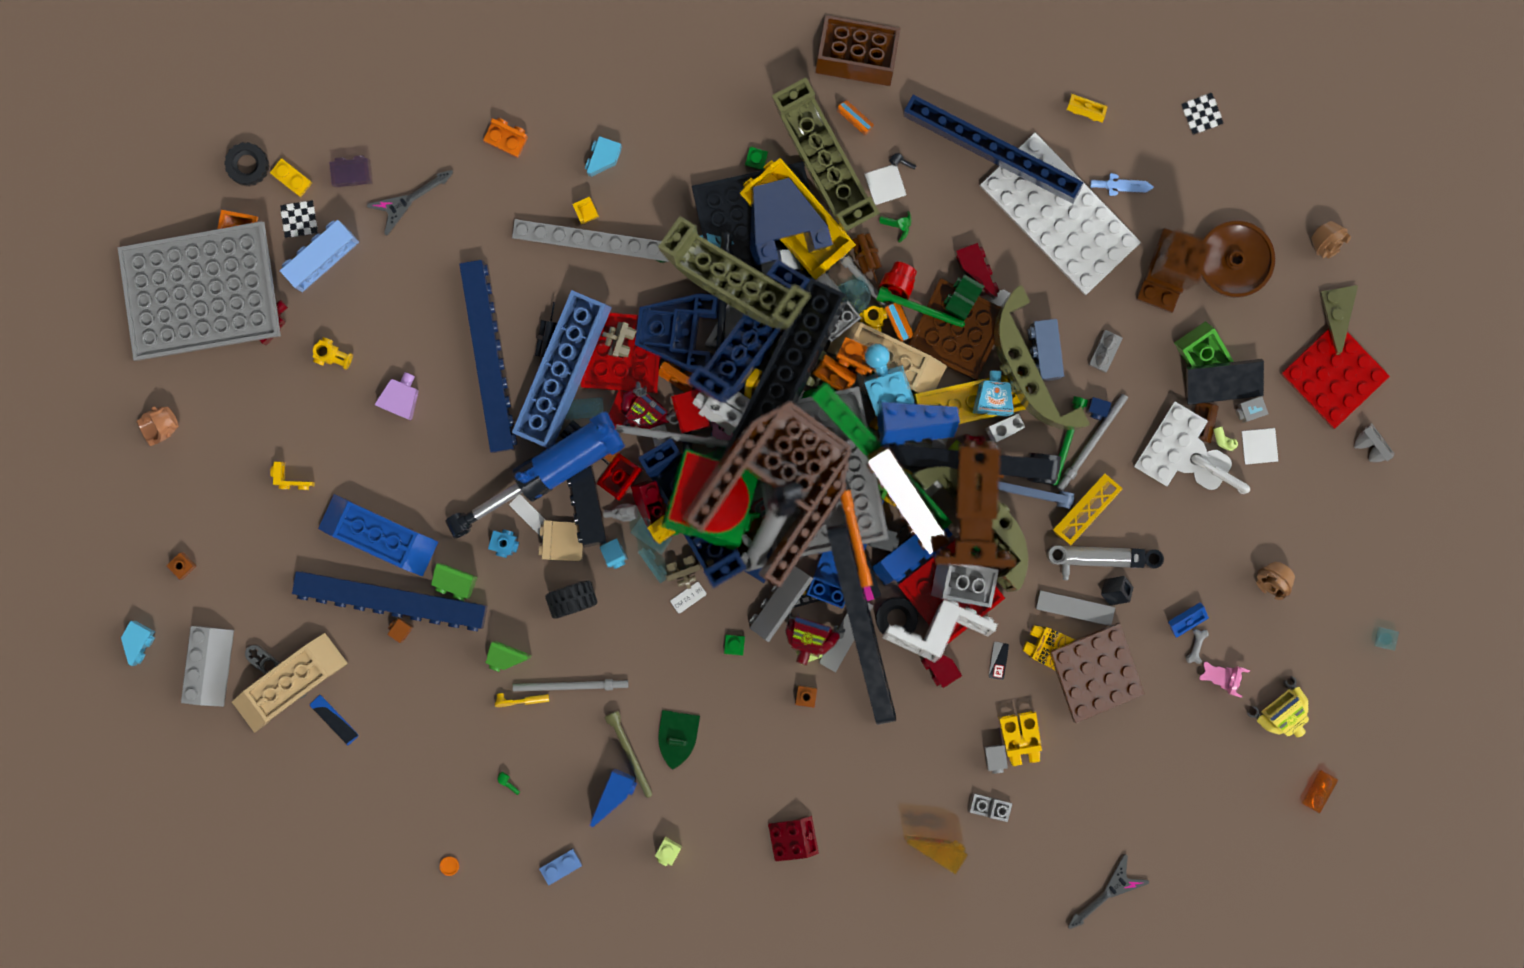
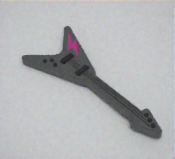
M453 171L437 173L435 179L410 195L368 203V208L388 213L384 234L387 236L390 234L413 201L442 183L444 185L452 176Z
M1126 854L1122 856L1104 892L1078 915L1074 914L1068 925L1069 929L1083 925V920L1107 899L1149 884L1148 880L1127 878L1128 856Z

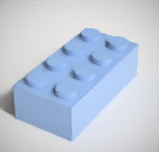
M339 220L330 222L322 234L318 233L311 239V244L307 247L303 246L297 251V256L294 259H288L283 263V268L280 272L297 290L304 292L359 243L355 236Z

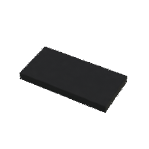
M1255 359L1186 367L1187 404L1264 396V360Z

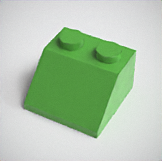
M437 563L431 585L435 586V590L443 594H446L447 591L454 594V598L464 601V598L470 599L478 577L445 564Z

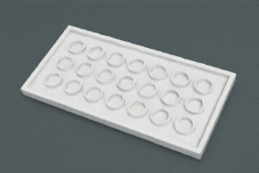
M1036 133L1019 147L1022 151L1081 180ZM1000 166L980 185L993 201L1084 295L1088 294L1141 243L1084 183L1074 204Z

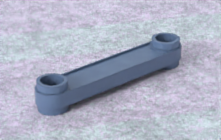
M999 482L1000 491L1057 502L1056 506L1071 509L1074 504L1075 498L1073 493L1059 491V494Z

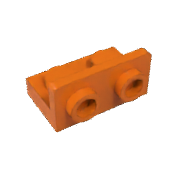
M492 118L490 121L491 125L483 141L518 158L528 139L525 130L518 126L512 128L507 125V121L501 118L497 120Z
M846 337L836 355V359L839 360L838 363L845 367L851 365L856 368V372L864 376L866 374L871 375L874 369L865 361V352L868 347Z

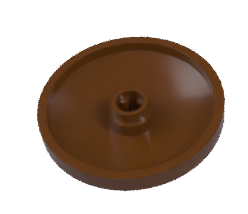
M1245 221L1225 222L1212 229L1203 239V241L1214 245L1201 277L1216 293L1230 298L1246 297L1263 288L1271 278L1275 268L1274 247L1266 233L1256 225Z

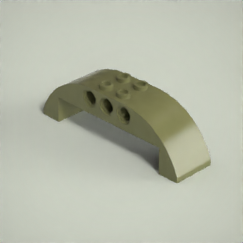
M805 77L772 95L776 109L792 143L840 227L847 232L880 214L871 196H867L815 100V93L807 78Z
M682 217L677 219L658 246V249L666 259L695 284L743 314L765 325L779 329L788 328L810 297L809 293L795 285L790 290L702 238L698 235L696 226Z
M1020 285L1005 299L995 321L994 343L1001 365H999L1001 372L1004 376L1007 375L1010 381L1008 383L1011 384V392L1016 393L1021 404L1037 420L1058 429L1079 430L1090 425L1082 407L1060 417L1014 323L1011 313L1030 303L1023 286ZM1009 351L1014 354V359L1009 357ZM1017 369L1022 371L1023 376L1018 375ZM1026 386L1030 387L1031 394L1027 393Z
M934 467L910 475L923 490H927L938 481L956 501L958 469ZM998 501L997 519H993L992 538L995 539L996 547L1000 551H1010V554H1013L1015 567H1006L998 574L997 581L1006 592L1018 591L1025 580L1028 568L1027 544L1018 523L1009 513L1010 509L1004 503Z

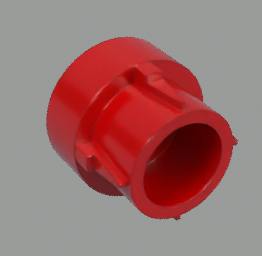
M894 262L890 272L884 274L879 287L884 286L889 288L888 290L892 294L909 299L914 289L913 284L917 271L904 262Z

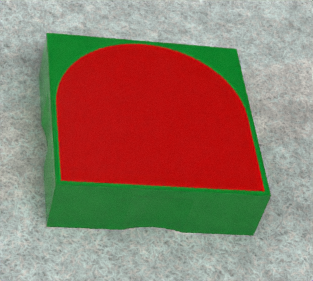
M686 449L680 457L674 478L673 493L668 501L661 527L681 534L700 537L709 543L735 551L742 540L758 478L744 469L703 532L697 531L682 521L681 518L720 460Z

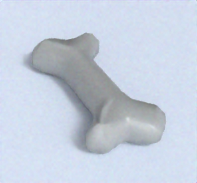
M1194 629L1195 642L1191 654L1186 657V661L1188 663L1196 662L1200 664L1202 660L1199 657L1202 642L1209 636L1207 630L1199 631Z

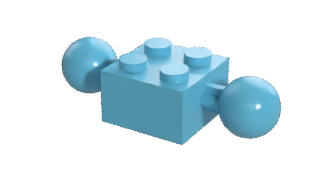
M873 344L865 352L866 363L870 367L875 368L877 372L865 378V385L876 416H878L882 402L915 403L903 365L888 369L886 364L889 361L890 354L888 349L882 344Z

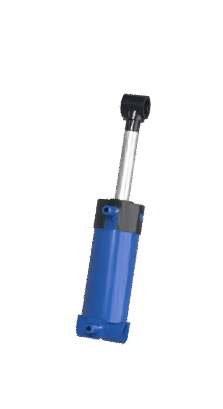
M602 412L590 419L589 424L512 470L516 482L514 485L467 514L464 512L456 513L448 517L445 522L453 538L457 539L465 536L471 531L472 523L519 494L523 493L529 501L534 502L608 454L614 455L622 450L625 445L619 433L615 430V426L608 413Z

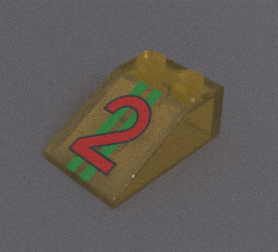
M906 835L904 838L907 844L955 875L968 856L964 845L956 840L951 842L946 839Z

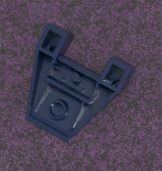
M790 178L752 187L750 250L755 266L771 263L779 259L774 242L776 240L804 234L808 252L825 249L833 245L827 224Z
M695 294L640 307L635 345L691 373H694L698 366L705 368L713 355L711 352L695 350L699 317L718 319L719 298L714 295Z

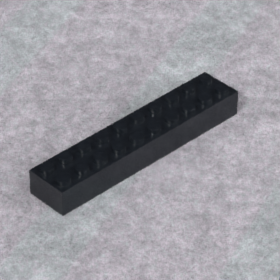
M813 278L810 279L805 289V292L809 293L810 297L791 325L785 329L725 449V453L753 421L789 401L796 405L849 299L846 294Z

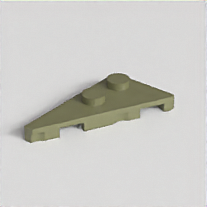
M1357 285L1321 291L1320 293L1336 355H1340L1343 351L1357 294Z

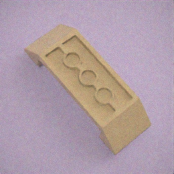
M860 322L853 324L831 342L827 352L836 356L846 337L867 347L873 344H882L888 349L890 354L889 361L886 364L887 368L891 369L903 365L910 388L915 394L936 390L947 367L934 357Z
M324 633L303 646L244 690L232 703L255 733L269 723L272 718L348 663L327 634Z

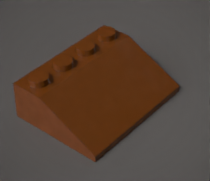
M826 15L815 73L890 86L900 28Z

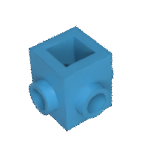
M505 529L502 530V533L493 531L488 549L496 551L495 555L507 558V555H513V552H517L519 542L517 537L513 536L514 532ZM504 540L507 541L506 547H503L502 542Z

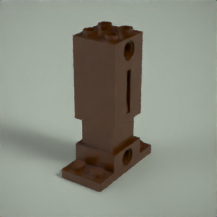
M1163 228L1136 300L1173 313L1183 290H1188L1200 282L1214 244L1177 230L1174 232Z
M965 440L963 444H959L956 515L957 518H960L959 537H955L954 552L947 548H940L939 552L935 551L936 564L1015 567V558L1013 554H1010V551H998V554H996V541L992 538L993 519H997L1000 468V447L993 441H983V445L976 444L975 441ZM977 452L984 453L983 458L980 460H975L974 455ZM974 546L980 547L976 553L970 552Z

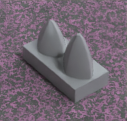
M1105 330L1089 365L1107 373L1123 338Z
M1372 423L1365 427L1364 431L1355 441L1354 448L1357 449L1375 445L1369 455L1370 462L1388 461L1394 457L1395 453Z

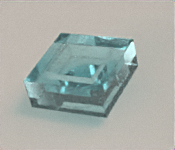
M1378 627L1374 646L1395 651L1399 632Z

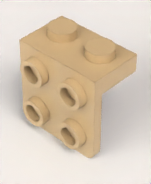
M544 521V525H540V536H543V544H539V555H542V559L581 561L583 545L582 543L579 544L577 532H580L579 524L575 525L574 522Z

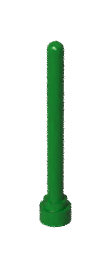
M884 286L880 287L876 298L877 301H891L958 327L965 326V321L894 295L888 290L889 288Z
M1073 396V411L1081 407L1084 410L1088 400ZM1075 430L1066 431L1059 453L1061 464L1058 480H1056V483L1051 484L1053 486H1056L1059 482Z

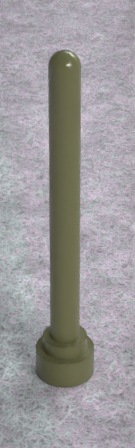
M615 711L604 718L607 724H610L611 727L613 726L644 795L650 798L652 791L620 725V713Z

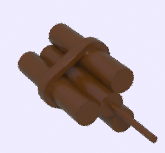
M864 233L859 234L857 238L852 239L856 244L853 247L856 254L855 260L859 262L863 274L870 271L873 272L878 289H880L874 270L882 268L877 254L879 251L875 248L870 233L865 235Z

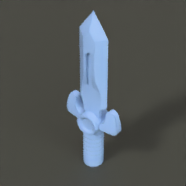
M1113 173L1109 175L1108 181H1090V187L1108 189L1109 196L1118 195V192L1112 188L1118 191L1143 193L1154 188L1147 181L1118 179L1119 176Z

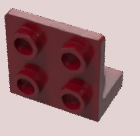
M812 816L768 824L776 862L805 859L819 854Z

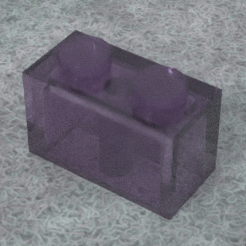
M354 156L351 160L335 158L333 162H329L331 184L335 188L373 184L371 161L365 158V156Z

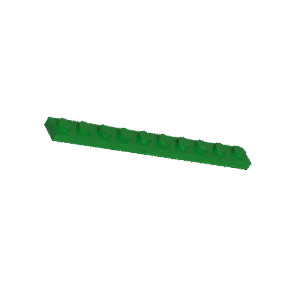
M825 382L811 395L816 403L866 457L881 447V443ZM907 473L945 530L952 521Z

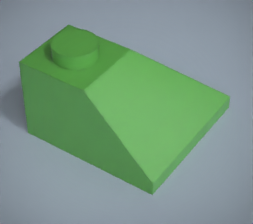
M494 641L490 645L486 663L489 664L490 669L500 672V669L505 670L530 659L532 655Z

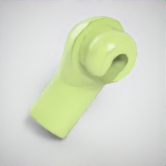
M1223 427L1213 429L1219 447L1228 451L1237 448V440L1226 437Z

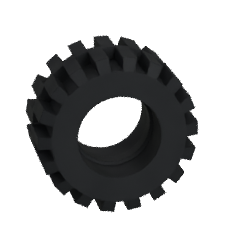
M589 580L560 588L545 595L551 616L554 619L585 610L598 603L592 583Z

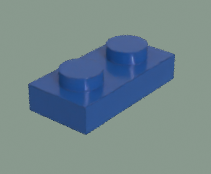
M1200 602L1168 621L1173 635L1177 638L1209 619L1205 607Z

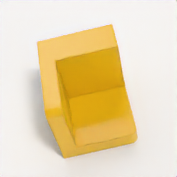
M590 197L572 204L582 225L599 217Z

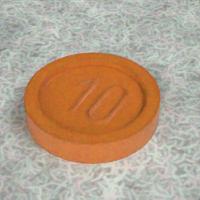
M445 857L440 862V870L444 875L452 876L458 872L459 862L455 857Z

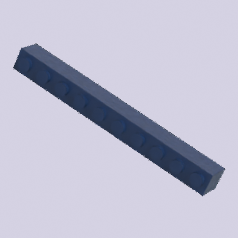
M912 95L904 110L905 118L1074 204L1083 187V181L915 95Z
M483 260L459 263L490 453L515 450L514 445H517L516 434H512L511 426H514L513 415H509L508 407H511L510 396H506L505 391L508 388V382L502 373V370L505 369L504 359L500 358L499 351H502L500 339L497 340L496 332H499L497 320L494 321L493 313H496L494 302L490 301V294H493L491 283H487L486 276H489L488 264H484Z
M296 571L292 594L297 595V599L308 601L309 597L316 598L315 602L327 604V601L335 602L334 606L346 607V604L354 605L353 609L365 611V608L373 609L372 613L384 614V611L392 612L391 616L403 618V615H409L411 620L421 621L422 618L429 619V623L438 625L442 621L447 622L449 627L459 628L460 625L467 626V630L478 632L479 628H484L488 607L487 605Z

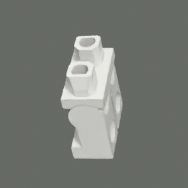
M738 392L727 402L719 403L710 396L707 398L699 393L693 404L701 409L698 414L725 429L724 432L730 436L737 427L750 399Z

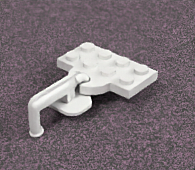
M1177 402L1173 403L1134 466L1165 486H1168L1176 472L1180 471L1183 473L1194 472L1196 482L1209 490L1217 489L1222 481H1225L1235 487L1241 494L1249 493L1250 486L1228 473L1232 466L1231 459L1218 450L1207 452L1204 443L1198 438L1208 421Z

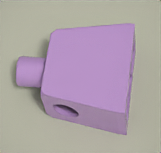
M404 372L400 382L391 379L375 405L412 420L419 390L411 387L415 376Z

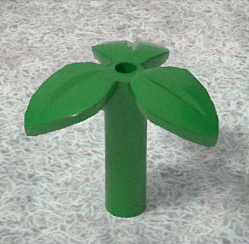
M907 211V218L902 217L896 220L881 216L879 223L900 228L902 230V236L898 241L900 243L909 233L912 217L910 211Z

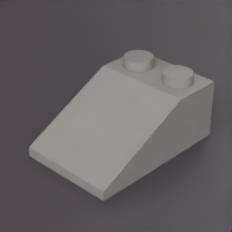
M937 564L931 595L942 599L991 608L999 570L983 566Z

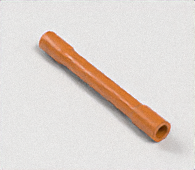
M851 490L843 492L840 498L843 510L845 511L858 566L861 588L872 586L873 583L864 554Z

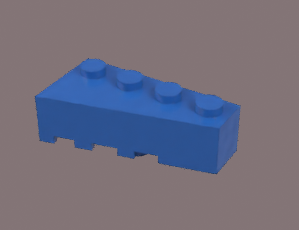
M882 402L877 416L881 446L894 442L898 445L904 444V441L909 440L921 442L924 438L935 440L955 437L960 422L958 407Z
M948 528L945 529L948 537L953 535ZM914 534L897 549L885 556L883 560L872 566V569L884 585L894 580L899 582L906 576L904 572L909 568L913 571L920 565L919 561L923 557L927 560L935 552L929 554L927 549L923 550L918 543V536Z

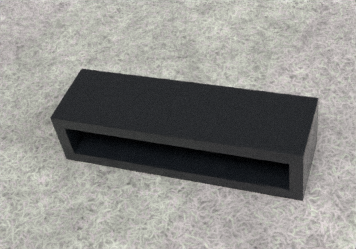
M589 466L567 480L568 488L572 487L573 492L570 495L571 505L576 508V513L573 514L575 525L579 524L580 532H577L579 544L582 543L584 548L607 543L593 468Z

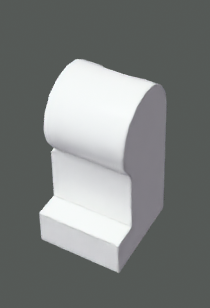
M1016 414L987 427L985 430L990 440L996 443L1025 428V425L1020 415Z

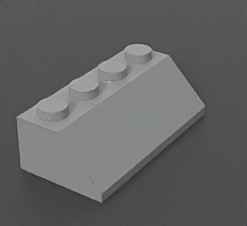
M794 566L781 587H773L771 592L774 594L770 600L766 598L761 604L760 608L763 610L760 614L757 615L755 613L749 621L751 624L750 629L769 642L813 578Z
M197 625L191 626L181 703L225 706L234 630Z

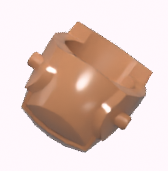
M154 406L137 420L138 427L149 446L158 444L171 437L179 427L178 420L169 407L156 408Z

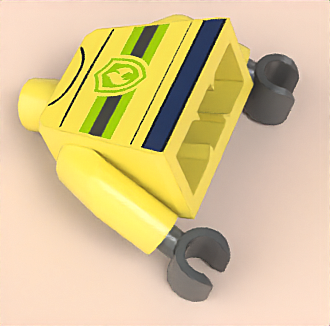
M1291 676L1290 679L1293 684L1289 685L1286 680L1283 681V684L1286 688H1291L1292 690H1287L1262 710L1261 713L1263 715L1259 714V709L1255 706L1252 707L1256 709V715L1252 716L1248 711L1247 714L1249 717L1256 718L1257 722L1268 732L1278 735L1284 733L1286 736H1291L1294 733L1299 738L1305 734L1306 731L1303 725L1309 720L1307 716L1308 698L1300 687L1296 686V678Z

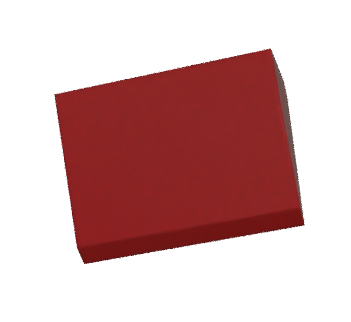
M699 389L671 396L681 434L711 427L710 420L698 414L701 409L693 404L699 393L702 394Z
M618 453L596 484L621 501L643 470Z

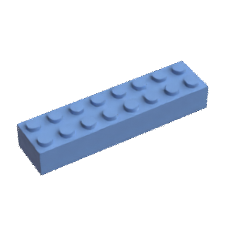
M571 290L512 433L546 448H550L555 444L612 307Z

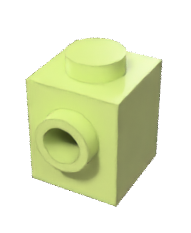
M665 837L655 857L658 858L657 861L665 866L668 864L672 866L682 846Z

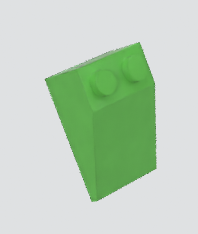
M1206 321L1174 342L1189 367L1234 362L1215 328Z

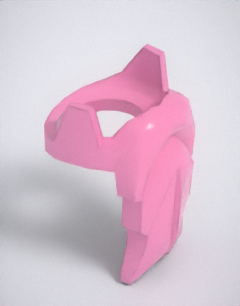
M1204 662L1205 672L1200 675V680L1212 681L1213 684L1220 685V688L1227 690L1228 694L1242 698V695L1238 694L1236 690H1238L1242 680L1241 673H1249L1250 670L1239 666L1235 668L1226 667L1225 669L1220 666L1214 667L1208 662Z

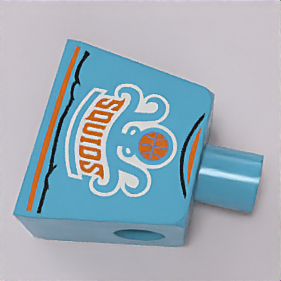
M990 371L989 381H982L979 384L973 413L1010 416L1014 413L1011 384L1001 382V371Z

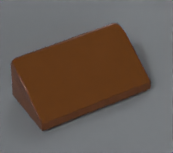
M1198 403L1195 406L1194 413L1208 421L1198 437L1205 443L1212 442L1213 429L1215 428L1219 406L1215 404Z

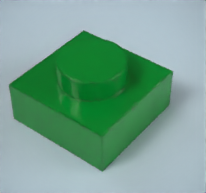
M750 147L745 166L761 171L764 170L763 167L767 160L768 151Z
M726 635L724 654L743 656L745 636Z

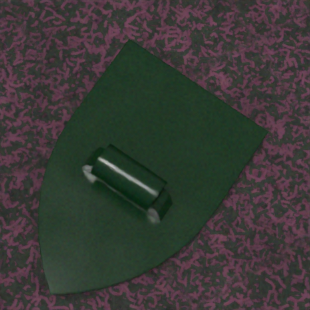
M662 710L658 736L659 748L662 757L672 770L680 766L694 749L700 721L699 715Z

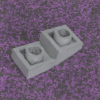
M972 793L968 812L1008 822L1012 803Z

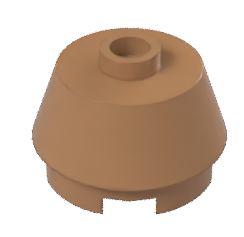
M1333 221L1319 226L1311 237L1316 254L1320 255L1323 259L1325 257L1329 259L1341 251L1339 248L1343 243L1348 244L1351 236L1347 233L1348 230Z
M1275 561L1258 571V581L1256 584L1265 594L1268 591L1275 595L1274 599L1283 600L1291 594L1295 575L1285 564Z

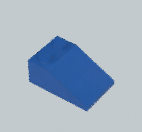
M617 769L612 771L590 823L591 827L598 824L620 805L628 795L632 796L637 786V783L634 782L636 777Z

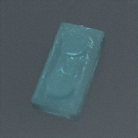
M603 397L573 400L566 420L593 418L604 412Z
M642 517L630 532L661 555L672 541V538L669 537L661 544L654 542Z
M646 548L638 551L659 583L664 582L667 579L665 575L668 573L662 565L658 566L655 563L654 559H656V556L651 549L646 550Z

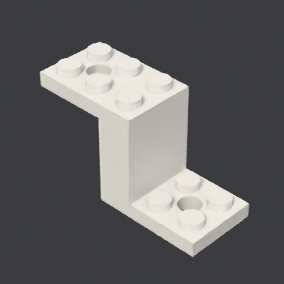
M948 599V601L944 600L938 606L923 641L921 636L914 633L911 635L904 632L905 629L897 625L889 626L882 638L936 662L941 657L956 622L987 637L995 632L998 624L993 623L994 620L987 616L980 617L976 615V611L973 609H963L958 606L957 602Z

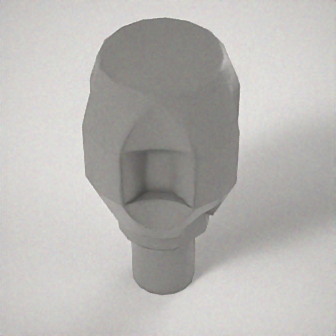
M630 503L621 504L612 510H604L603 516L604 518L613 517V519L622 522L632 521L638 517V508Z

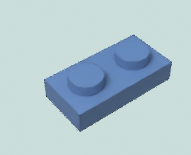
M571 849L542 866L539 870L547 884L551 885L581 867L582 863L574 849Z

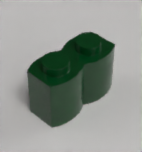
M966 275L963 278L958 277L953 286L956 288L953 295L949 294L944 301V304L947 305L945 310L964 321L984 288L982 284Z

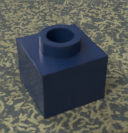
M1092 397L1090 398L1086 413L1091 414L1090 417L1096 420L1106 418L1111 402Z

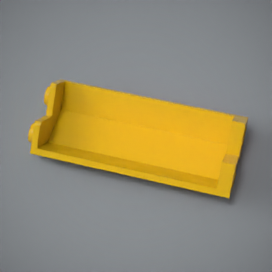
M781 158L775 162L771 160L763 167L765 171L754 180L750 178L743 184L745 188L740 194L752 207V187L786 178L791 179L827 224L833 243L828 248L808 252L804 234L780 239L816 280L838 260L842 259L856 244Z

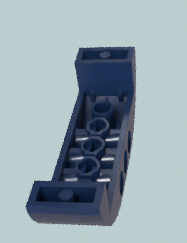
M778 259L767 273V277L789 290L795 285L805 291L810 279ZM744 314L705 368L698 366L688 380V383L719 403L727 402L746 384V380L755 368L758 369L785 329L765 325Z
M672 438L638 458L653 481H657L660 494L666 505L673 493L674 478L682 455ZM684 534L713 589L747 569L738 549L734 551L709 543L700 537Z

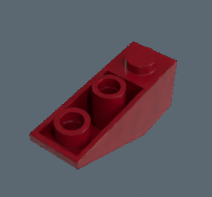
M978 243L957 250L955 256L961 271L966 276L984 286L983 291L991 298L997 299V293H1000L997 283H993L991 279L993 273L990 265H986L984 261L986 254L983 247H979Z
M647 480L630 486L636 506L647 527L664 516L665 508L657 481Z
M943 654L936 662L924 657L921 660L925 669L932 671L933 676L931 678L936 686L940 685L942 688H945L962 677L953 660Z

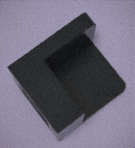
M1125 576L1104 580L1101 595L1111 606L1129 603L1134 587Z

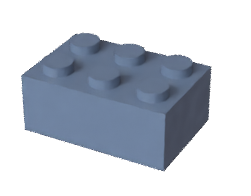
M1058 320L1034 321L1030 325V329H1027L1028 339L1032 340L1030 355L1034 359V364L1043 381L1059 380L1064 377Z

